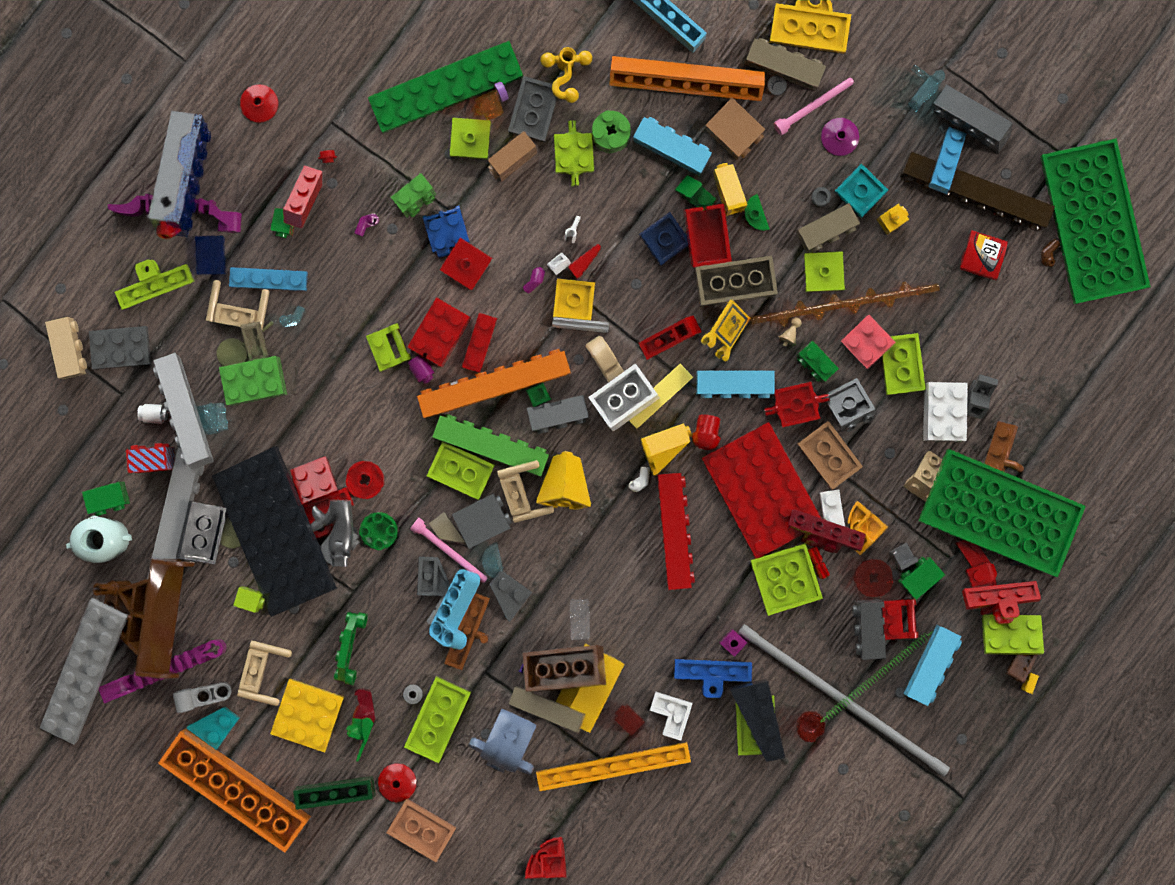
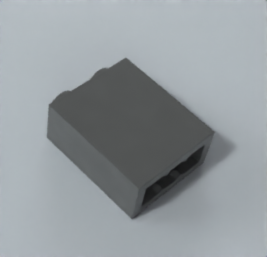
M492 494L452 514L469 549L511 528L512 520L508 513L504 514L501 508L504 504L500 496L496 497L495 494Z

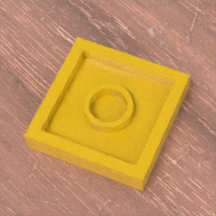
M557 278L553 317L591 320L595 282Z

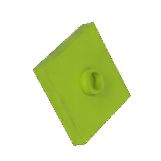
M452 118L450 157L488 160L491 120Z
M843 252L804 254L806 292L845 290Z

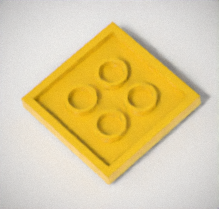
M290 678L270 734L325 753L344 697Z

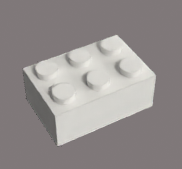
M636 364L588 397L613 432L660 399Z
M925 383L923 441H967V383Z

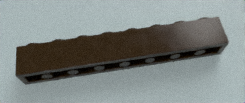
M911 151L907 155L900 177H903V180L908 183L914 184L916 182L921 184L922 188L932 191L933 189L929 187L937 161ZM959 169L955 170L948 193L945 194L939 191V194L942 196H953L958 198L957 201L960 203L974 204L978 210L986 211L987 209L992 211L993 215L997 217H1008L1011 219V222L1022 225V223L1029 226V229L1038 232L1047 228L1055 208L1053 205Z

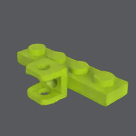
M148 259L135 266L136 273L141 282L115 291V295L121 309L124 310L195 281L188 264L161 274L158 264L154 260ZM146 266L149 267V271H148V272H146V269H145Z

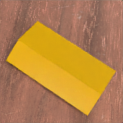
M605 653L606 685L561 690L556 700L557 703L584 713L585 717L580 729L591 733L625 665Z

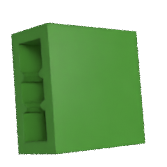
M420 173L391 198L406 218H408L409 216L414 217L420 212L419 208L424 204L427 206L435 200L434 196L437 194Z

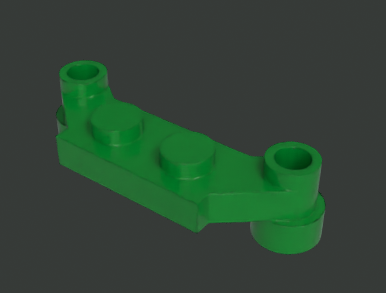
M348 612L345 623H347L344 632H341L339 638L341 648L336 654L335 661L338 662V668L335 671L334 680L343 681L345 684L352 686L357 675L356 670L349 669L356 629H365L368 620V614L359 612V614Z

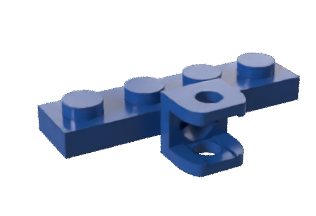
M675 659L674 679L702 680L703 696L707 698H720L723 693V681L752 682V662ZM711 686L715 687L716 690L713 694L709 691Z

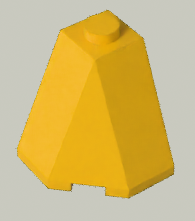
M683 423L640 439L653 475L658 474L690 442L689 438L692 437L689 426L685 427Z
M568 451L553 456L536 503L546 507L553 506L554 508H558V506L569 507L572 510L591 507L581 458L574 456L572 452Z

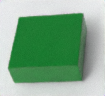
M544 383L526 390L533 407L551 400Z

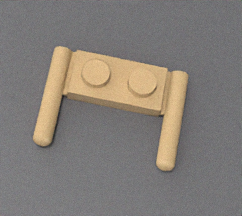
M219 280L213 281L206 321L236 327L260 321L261 328L263 329L269 290H262L259 309L256 311L217 303L221 282Z
M538 461L497 471L514 523L554 512L553 506L531 511L519 473L538 468Z
M251 641L237 696L278 706L280 703L279 699L258 694L264 675L268 653L289 658L292 655V651Z

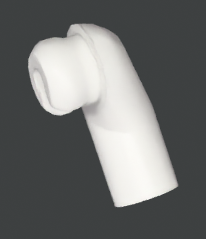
M641 467L640 477L629 483L630 490L638 492L648 485L649 467Z

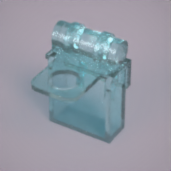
M914 65L911 70L925 82L910 100L908 106L917 112L921 105L937 91L945 78L944 71L938 70L932 76L928 75L917 65Z
M209 403L197 406L205 434L211 435L228 430L224 403Z

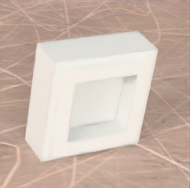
M560 253L547 265L557 275L568 267L571 262L563 253Z

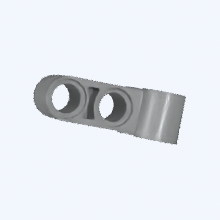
M219 682L194 689L187 688L175 691L173 698L176 712L181 713L193 710L195 707L227 700L231 695L232 688L227 682ZM220 686H225L228 689L226 696L218 694L217 689ZM200 691H206L209 694V698L206 701L198 698Z

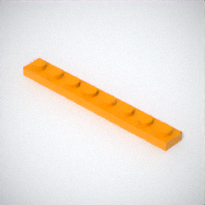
M684 742L536 771L539 791H545L689 763L691 759L688 744Z

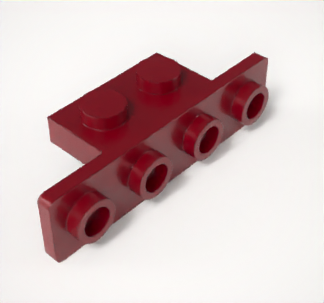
M795 509L791 512L788 527L804 532L801 541L807 545L823 548L830 553H838L842 546L857 551L862 550L865 533Z

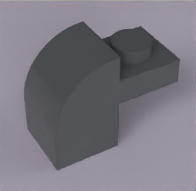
M979 374L978 378L973 380L967 395V415L979 419L984 418L989 409L990 397L998 385V379Z

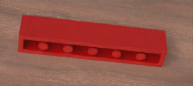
M681 473L657 475L667 587L668 590L692 588L691 584L695 583L694 572H690V564H693L692 553H688V545H691L690 533L687 534L686 526H689V515H685L684 507H688L687 495H683L682 489L686 488L685 476H681Z

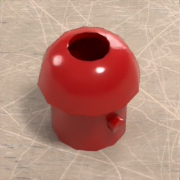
M698 415L696 431L692 433L693 444L704 450L716 448L721 440L718 436L721 419L712 415Z

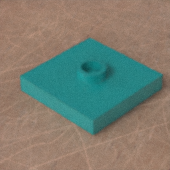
M860 164L834 193L846 204L849 203L853 211L862 218L885 195L888 189L863 164Z

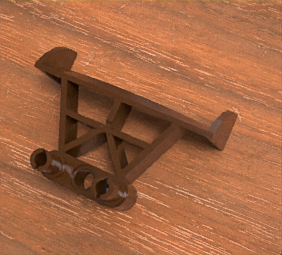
M151 559L148 579L131 584L128 580L109 581L107 584H94L93 588H99L93 589L94 595H105L104 604L128 615L119 638L137 655L136 676L179 678V673L170 671L184 566L194 567L195 562L182 559Z

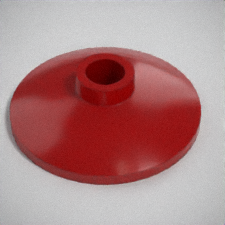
M261 84L253 85L242 94L240 107L246 118L253 122L262 123L270 120L276 114L278 98L275 92L268 86ZM257 99H261L259 105H255Z
M394 763L388 765L379 775V791L389 801H405L415 791L416 776L411 768L404 764ZM398 781L400 783V786L395 787L393 785V782Z

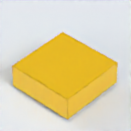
M1030 672L1025 683L1022 684L1021 690L1033 694L1039 676Z

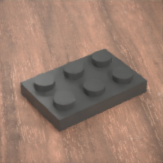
M523 76L508 133L519 135L524 131L530 139L545 143L557 97L552 92V84Z
M147 326L89 331L93 370L151 365Z

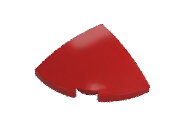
M556 837L541 844V849L535 855H531L526 867L525 879L566 878L563 838Z

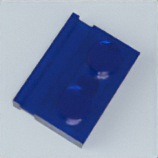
M195 236L196 275L226 274L224 236Z

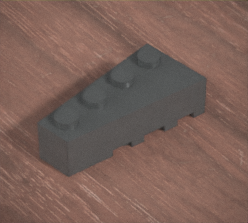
M948 85L944 87L933 103L934 111L939 117L946 118L953 125L959 127L997 154H999L1011 136L1012 122Z

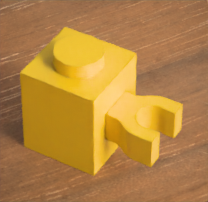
M897 204L876 220L886 235L906 223L909 220L907 217L909 214L903 206L901 207Z

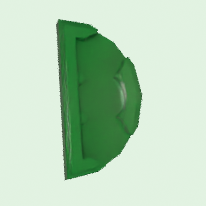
M756 194L747 202V207L744 210L745 220L749 226L756 230L769 231L770 228L758 194Z

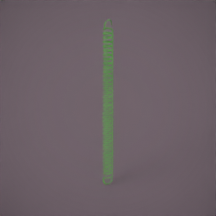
M919 638L918 640H915V642H912V644L915 643L917 646L918 644L916 643V641H918L921 644ZM907 646V649H904V651H901V653L904 652L907 655L905 650H907L910 653L908 648L912 650L911 646ZM896 657V658H893V660H890V663H889V664H891V665L893 666V664L891 663V661H893V662L896 664V662L894 661V659H896V660L898 661L897 657ZM846 698V699H843V701H840V704H839V705L843 707V705L841 704V702L846 705V703L844 702V700H846V701L849 703V701L847 700V698Z

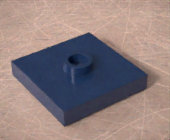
M668 212L638 234L660 266L688 246L687 236L671 212Z

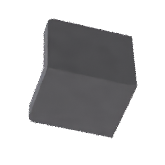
M907 543L889 552L897 568L900 570L919 561L917 557H914Z

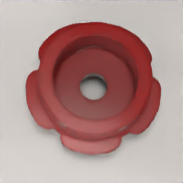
M335 150L320 151V157H318L319 160H322V163H333L334 159L337 158Z

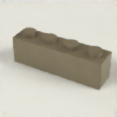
M754 38L745 65L773 76H781L786 81L812 91L817 90L826 68L817 59L809 60L804 58L805 56L799 52L791 53L787 51V48L781 45L773 46L763 38Z

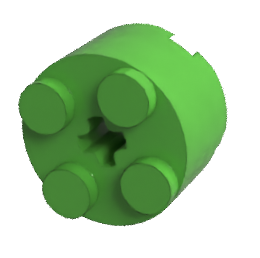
M607 110L601 113L595 119L592 126V138L596 147L605 153L623 150L630 139V123L623 114L617 111ZM608 130H615L614 133L608 135Z

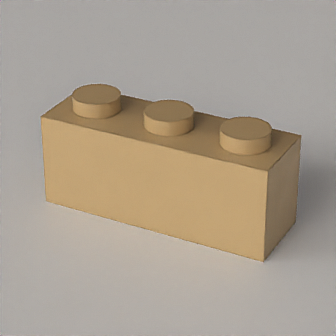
M70 317L45 322L57 377L59 379H67L85 375L87 364L81 354L83 346L77 336L79 331L77 322Z

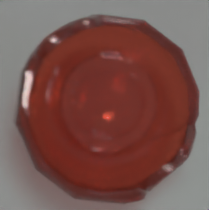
M807 711L798 717L796 730L803 741L816 742V739L824 734L826 723L825 721L821 722L823 716L816 711Z

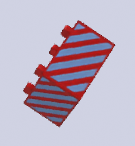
M155 443V447L151 448L132 445L131 449L126 450L128 473L173 470L175 462L174 447L162 443Z

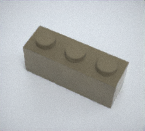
M848 203L798 229L796 234L805 251L811 250L814 253L823 248L822 244L826 242L832 244L839 240V235L843 233L849 235L857 230L856 227L860 223L851 205Z

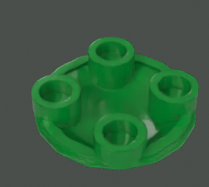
M383 512L369 514L364 518L359 529V534L365 545L375 550H382L391 546L396 540L398 533L397 524L394 519Z

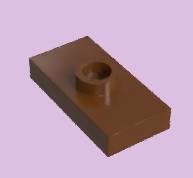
M1014 655L1006 675L1022 684L1025 683L1038 655Z

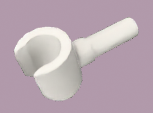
M576 216L571 228L566 230L565 241L568 236L573 237L572 243L576 241V229L581 218L580 216Z

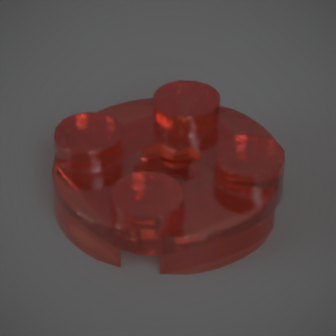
M868 559L858 565L853 580L857 589L865 596L880 597L891 589L893 573L885 562L877 559ZM877 573L878 582L873 581L870 583L869 575Z

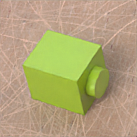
M242 586L238 589L233 606L256 613L259 609H263L265 598L262 597L263 594L260 591Z

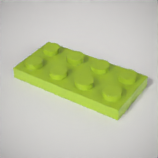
M436 676L404 748L439 763L471 692Z

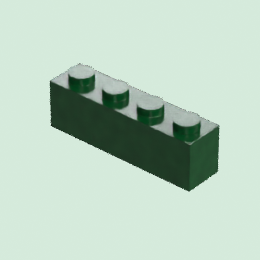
M373 776L297 786L293 790L296 810L371 800L376 795Z

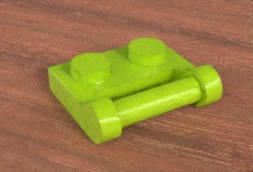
M398 323L366 336L380 372L412 359L405 348ZM392 333L401 357L396 359L387 334Z

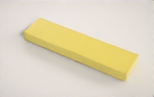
M681 363L653 388L660 399L629 420L636 429L693 378Z

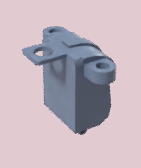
M501 709L486 743L476 738H471L468 746L480 752V757L488 761L486 765L502 773L505 770L514 773L516 770L531 775L534 766L521 759L537 725Z

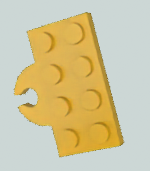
M797 0L795 6L776 3L770 43L845 54L851 14L833 12L830 0H820V3L817 5L811 4L810 0Z

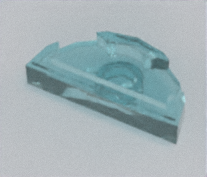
M497 542L489 545L482 556V566L485 572L492 578H495L498 572L503 570Z

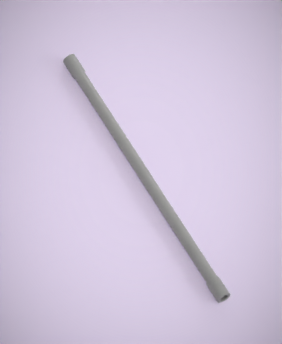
M745 624L738 631L739 635L760 647L838 703L847 698L837 689L763 639L757 632ZM847 698L849 703L844 700L846 705L841 702L848 710L919 758L944 777L948 773L949 766L925 752L854 701L852 702Z

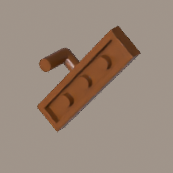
M997 422L985 460L986 465L1003 472L1005 467L1012 468L1018 472L1024 470L1023 465L1008 460L1018 429L1016 425Z
M475 592L458 627L466 635L467 643L461 650L450 648L444 664L463 670L474 639L477 638L482 643H486L489 640L487 634L478 631L490 600L489 597Z

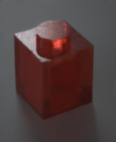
M629 704L625 707L621 705L615 712V721L631 736L645 723V720Z

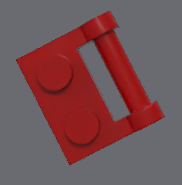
M916 600L884 601V607H881L882 617L885 618V624H883L885 640L919 638L915 621L914 605H916ZM901 606H907L909 632H903Z

